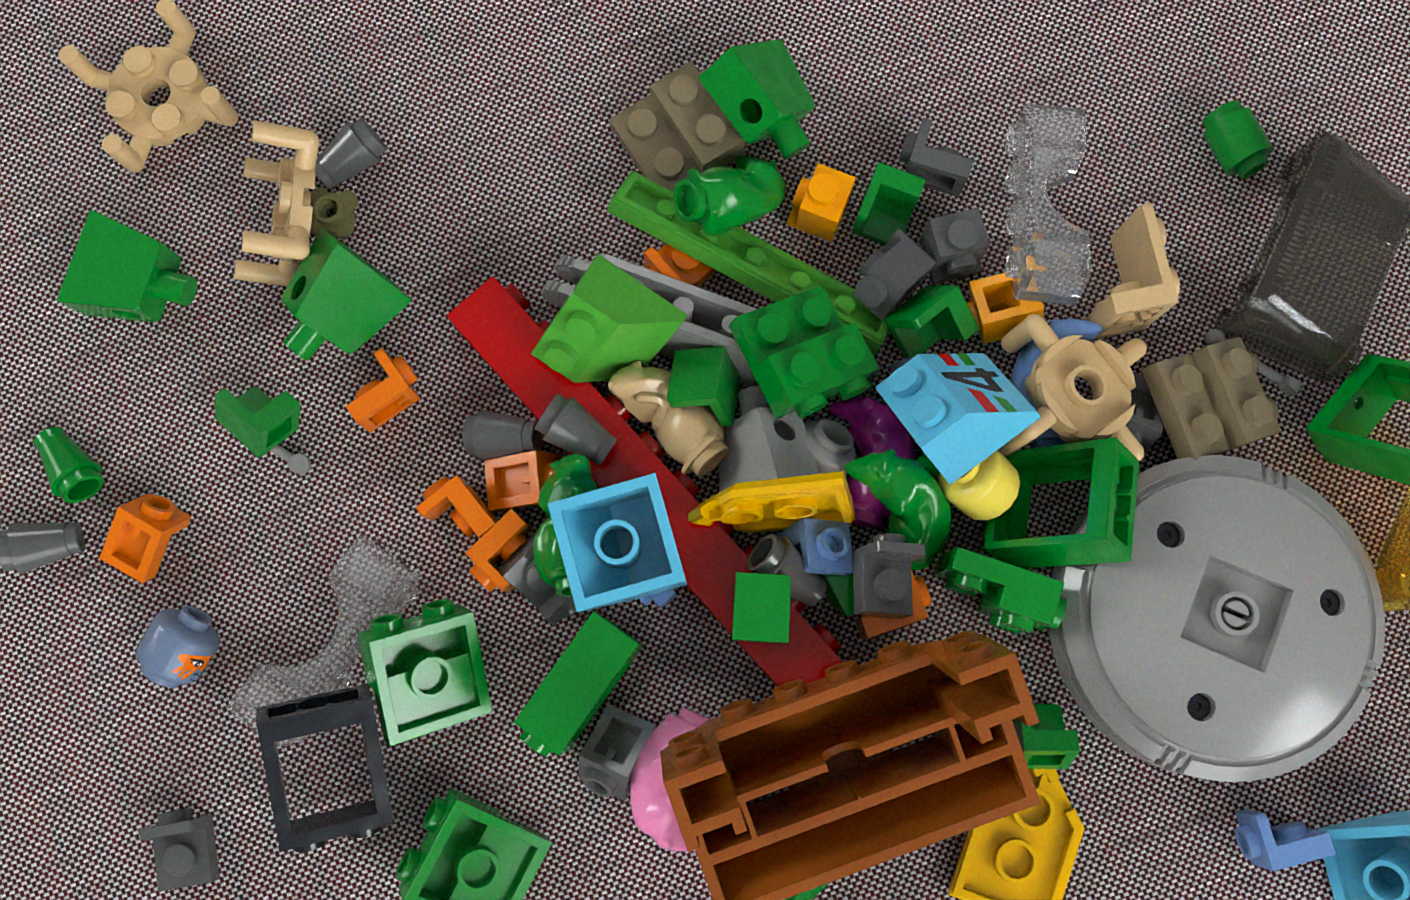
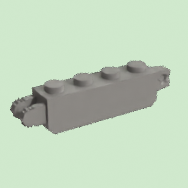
M608 254L601 255L687 314L684 322L658 353L674 359L676 350L724 346L740 375V383L749 387L759 386L729 328L730 323L735 317L754 311L756 308ZM561 255L553 268L562 279L577 285L591 263L578 258L575 259L572 256ZM554 279L552 281L548 280L541 294L549 303L561 308L574 289V286L560 283Z

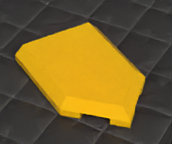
M844 471L736 483L703 501L688 513V520L693 524L709 526L713 524V521H722L723 523L733 525V529L736 531L748 533L785 530L802 518L853 523L852 521H855L853 499Z
M1029 769L1041 804L967 831L947 892L948 895L961 900H1063L1085 828L1059 781L1060 777L1056 769Z

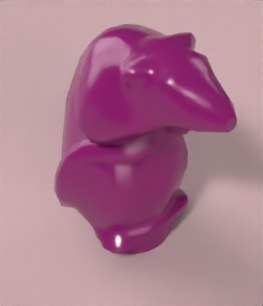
M854 397L837 402L830 407V413L851 425L848 431L858 448L860 458L875 452L883 453L893 449L899 457L916 460V448L913 437L889 405H884L872 397ZM848 474V487L853 499L855 521H852L853 523L850 524L882 529L884 519L889 520L891 512L872 494L868 486L855 480Z

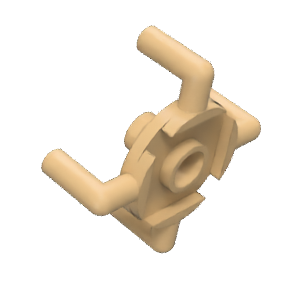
M160 0L156 4V12L173 31L168 47H131L125 52L123 61L113 73L96 68L72 45L64 46L58 54L60 61L86 85L107 91L106 110L132 139L128 145L118 135L110 134L102 140V148L120 165L132 173H138L144 168L152 146L175 144L174 139L186 133L191 136L202 127L206 120L224 126H233L238 121L237 111L216 87L207 84L201 69L187 56L196 31L173 0ZM161 87L170 88V96L164 104L150 106V96L156 89Z
M254 120L251 142L296 149L295 158L281 157L280 163L245 157L243 177L276 182L277 188L280 189L278 203H274L272 211L271 233L273 234L243 230L241 252L268 255L271 258L279 259V264L273 265L236 259L234 279L288 286L300 263L310 253L309 236L313 206H311V192H308V188L315 189V166L319 137L311 130Z
M1032 314L1025 318L1002 337L1001 345L1006 352L1016 353L1033 340L1042 351L1025 382L1026 392L1033 400L1036 411L1041 418L999 448L998 451L1003 455H1010L1051 428L1059 434L1064 442L1069 444L1116 437L1141 461L1144 457V448L1126 424L1131 419L1135 409V404L1131 406V390L1136 388L1130 366L1145 355L1147 351L1146 343L1142 339L1133 338L1115 349L1110 344L1099 339L1096 342L1079 339L1082 335H1071L1059 339L1042 316ZM1075 377L1083 378L1089 383L1093 393L1092 400L1083 398L1077 392Z

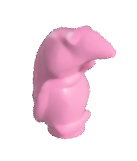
M681 707L678 716L669 713L665 720L655 728L639 754L630 782L631 810L635 825L642 832L649 835L659 847L675 852L688 850L663 783L660 751L668 747V742L674 737L693 731L710 720L685 707Z

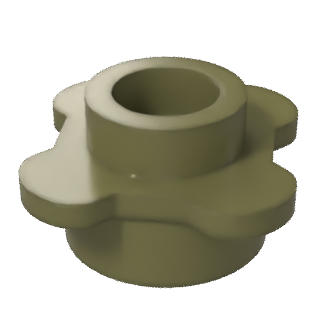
M323 187L312 190L311 204L313 206L310 234L317 236L320 230L324 228L334 237H349L354 232L356 222L354 209L359 203L357 196L350 190H344L341 193L327 192ZM330 209H335V215L329 217L327 212Z

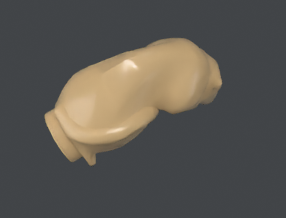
M638 360L616 371L608 382L610 392L623 401L625 408L641 423L651 422L652 429L666 453L683 465L681 472L684 475L693 471L698 477L704 476L725 459L730 449L724 443V429L709 405L672 408L666 398L671 376L670 371L656 367H642L641 362Z

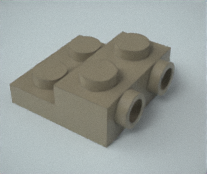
M692 60L651 84L650 95L609 119L611 129L640 173L674 192L677 182L686 178L689 169L695 168L702 173L712 167H725L734 162L738 156L744 155L745 141L698 79L707 68L699 72Z
M1241 337L1207 345L1192 353L1159 361L1141 369L1177 459L1192 457L1197 460L1200 456L1217 455L1281 432L1276 422L1279 416L1278 406L1272 398L1265 395L1256 374L1259 367L1258 359L1251 350L1245 348Z

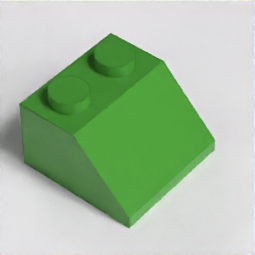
M597 254L549 324L531 354L574 383L607 381L611 379L616 371L637 360L641 362L642 367H647L684 322L687 314Z

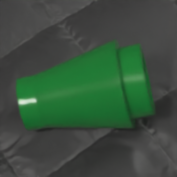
M50 427L37 434L33 444L39 452L53 495L62 497L67 503H79L91 498L102 488L104 480L101 476L103 471L101 465L69 438L63 428Z

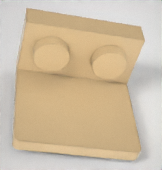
M1152 203L1139 205L1111 236V244L1122 284L1110 289L1111 294L1105 300L1096 303L1095 309L1084 319L1101 324L1102 332L1093 340L1145 330L1179 302V277L1173 267H1169L1164 248L1167 239L1165 225L1161 218H1156Z

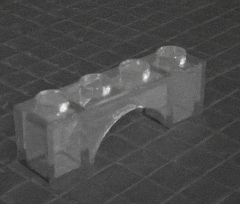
M1025 103L1018 124L1011 123L1006 138V154H1013V163H1010L1007 171L1005 188L1007 194H1013V204H1010L1008 208L1005 230L1006 235H1013V246H1010L1008 250L1005 274L1006 277L1013 278V299L1076 305L1091 277L1089 232L1064 219L1055 210L1047 194L1048 189L1073 181L1087 149L1085 109Z
M360 534L328 575V579L337 596L339 616L335 633L325 649L312 660L295 667L279 664H259L225 708L258 734L256 725L257 707L345 689L353 678V674L349 670L361 656L357 633L371 630L369 622L376 617L393 614L394 611L398 614L402 613L416 597L419 589L414 585L422 575L375 539ZM309 735L276 742L277 747L291 745L295 741L299 744Z

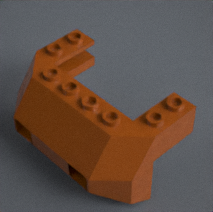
M964 631L951 635L944 640L919 643L910 646L908 641H901L879 649L877 651L878 658L858 665L856 660L835 664L825 670L826 677L805 684L803 679L783 683L772 690L774 696L759 702L752 703L750 698L731 702L720 708V716L708 720L693 731L683 733L668 742L669 746L660 751L663 783L688 853L696 851L712 899L784 900L1041 804L1012 719L1017 718L1028 727L1039 723L1016 653L983 634H976V631ZM934 733V736L923 739L921 741L904 746L891 752L889 750L890 748ZM790 785L792 787L791 789L766 797L756 802L747 804V801H750L752 799L769 794L771 792L777 791Z

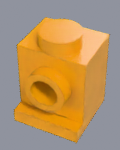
M818 163L811 179L802 177L792 202L793 208L786 225L832 242L850 200L856 177Z
M1030 266L969 281L970 302L966 303L979 327L978 331L983 344L1001 340L1004 335L1032 314H1038L1044 318V306Z

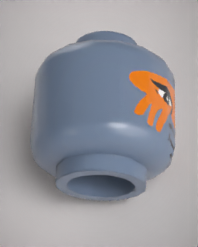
M188 605L183 606L181 610L165 609L157 613L136 648V657L141 664L140 670L142 674L155 684L168 688H177L181 684H191L198 680L220 645L219 635L210 625L212 618L203 610Z

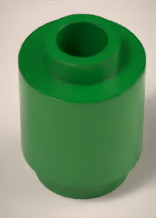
M1234 100L1218 107L1204 118L1202 124L1206 131L1203 136L1227 176L1239 174L1241 179L1256 174L1269 164L1267 157L1273 152L1274 147L1249 107L1243 108L1239 100Z

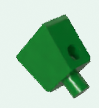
M781 39L732 46L698 77L704 88L747 143L751 144L772 138L785 160L796 156L811 144L798 122L814 109V101Z
M90 210L59 291L57 301L86 316L155 323L161 319L167 301L183 306L190 305L196 295L197 281L192 276L178 273L181 257L166 245L98 212Z
M322 228L310 246L309 255L302 260L282 295V302L292 315L300 320L284 339L283 343L295 354L309 361L326 339L348 354L353 353L402 311L412 299L395 282Z

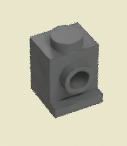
M979 207L929 219L920 237L922 249L937 262L929 272L933 285L981 274L980 260L990 247Z
M898 229L882 250L877 249L861 266L859 272L864 278L856 284L852 294L883 321L884 318L916 291L937 262L902 230Z

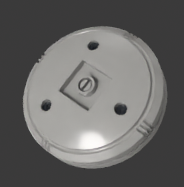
M1205 455L1200 456L1197 460L1192 457L1175 459L1138 473L1131 561L1054 566L1051 578L1065 582L1061 597L1066 598L1067 605L1060 626L1056 630L1049 628V636L1058 669L1071 696L1093 725L1115 745L1147 764L1169 772L1212 781L1244 782L1276 777L1293 771L1322 755L1347 733L1369 701L1371 693L1367 689L1368 687L1375 686L1371 678L1378 677L1379 675L1374 668L1381 666L1383 659L1385 615L1377 576L1362 543L1343 516L1314 489L1290 474L1284 477L1281 470L1273 471L1272 466L1264 468L1262 463L1233 456ZM1088 508L1075 522L1068 535L1086 533Z

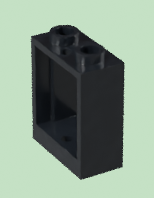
M368 684L256 708V725L280 852L291 849L295 852H308L320 848L326 843V840L346 835L352 838L368 837L380 831L382 826L393 824L373 700ZM361 723L374 800L290 820L276 742Z

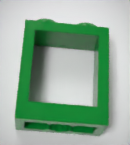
M1368 353L1305 428L1327 462L1410 485V449L1366 438L1397 400L1410 403V362Z
M1116 437L1017 450L1010 455H1004L1018 471L1020 487L1018 496L1011 507L1002 515L986 522L983 536L987 552L999 561L1023 569L1131 561L1139 460ZM1091 479L1086 533L1026 538L1032 485Z
M593 611L513 722L524 730L519 738L534 751L547 757L549 752H554L560 756L570 750L644 645L606 617Z

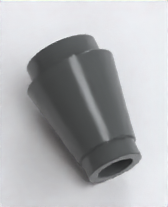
M359 118L353 124L347 121L317 158L315 166L316 176L329 189H332L337 184L381 162L380 155L387 150V147L364 119Z
M559 393L554 397L534 427L545 435L543 441L573 454L585 455L589 461L592 460L599 466L617 441L573 396L568 400Z
M481 410L477 415H469L466 418L462 431L464 449L469 455H474L479 460L484 461L529 451H540L543 446L544 435L534 428L538 421Z
M79 522L11 523L8 529L0 530V566L6 572L16 570L19 574H23L76 553L84 552L85 550L84 533Z
M774 534L766 535L754 546L749 554L747 568L752 573L788 575L791 578L792 599L810 607L815 605L825 594L827 581L820 574L805 572L802 554L787 537L778 538Z

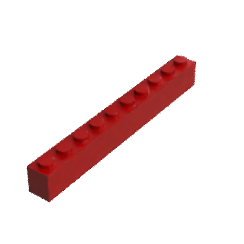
M494 276L489 278L446 315L447 318L538 421L558 393L568 400L573 396L610 435L617 439L600 466L592 460L589 461L592 479L599 489L656 473L687 582L686 586L732 637L736 572L752 573L747 568V560L753 548L749 545L743 551L729 536L735 530L731 524L713 521V524L705 526L693 524L688 520V513L700 504L694 498L700 492L694 482L687 475H684L680 468L672 474L660 460L666 454L647 431H644L640 436L633 431L625 422L631 417V414L612 393L604 399L592 385L594 382L574 383L533 356L531 353L548 328L549 323L544 319L538 325L526 313L531 304L512 283L504 288ZM790 598L788 643L736 641L776 687L797 679H803L805 684L826 677L825 670L843 662L835 653L841 648L839 642L822 624H818L813 629L799 614L805 608V605Z

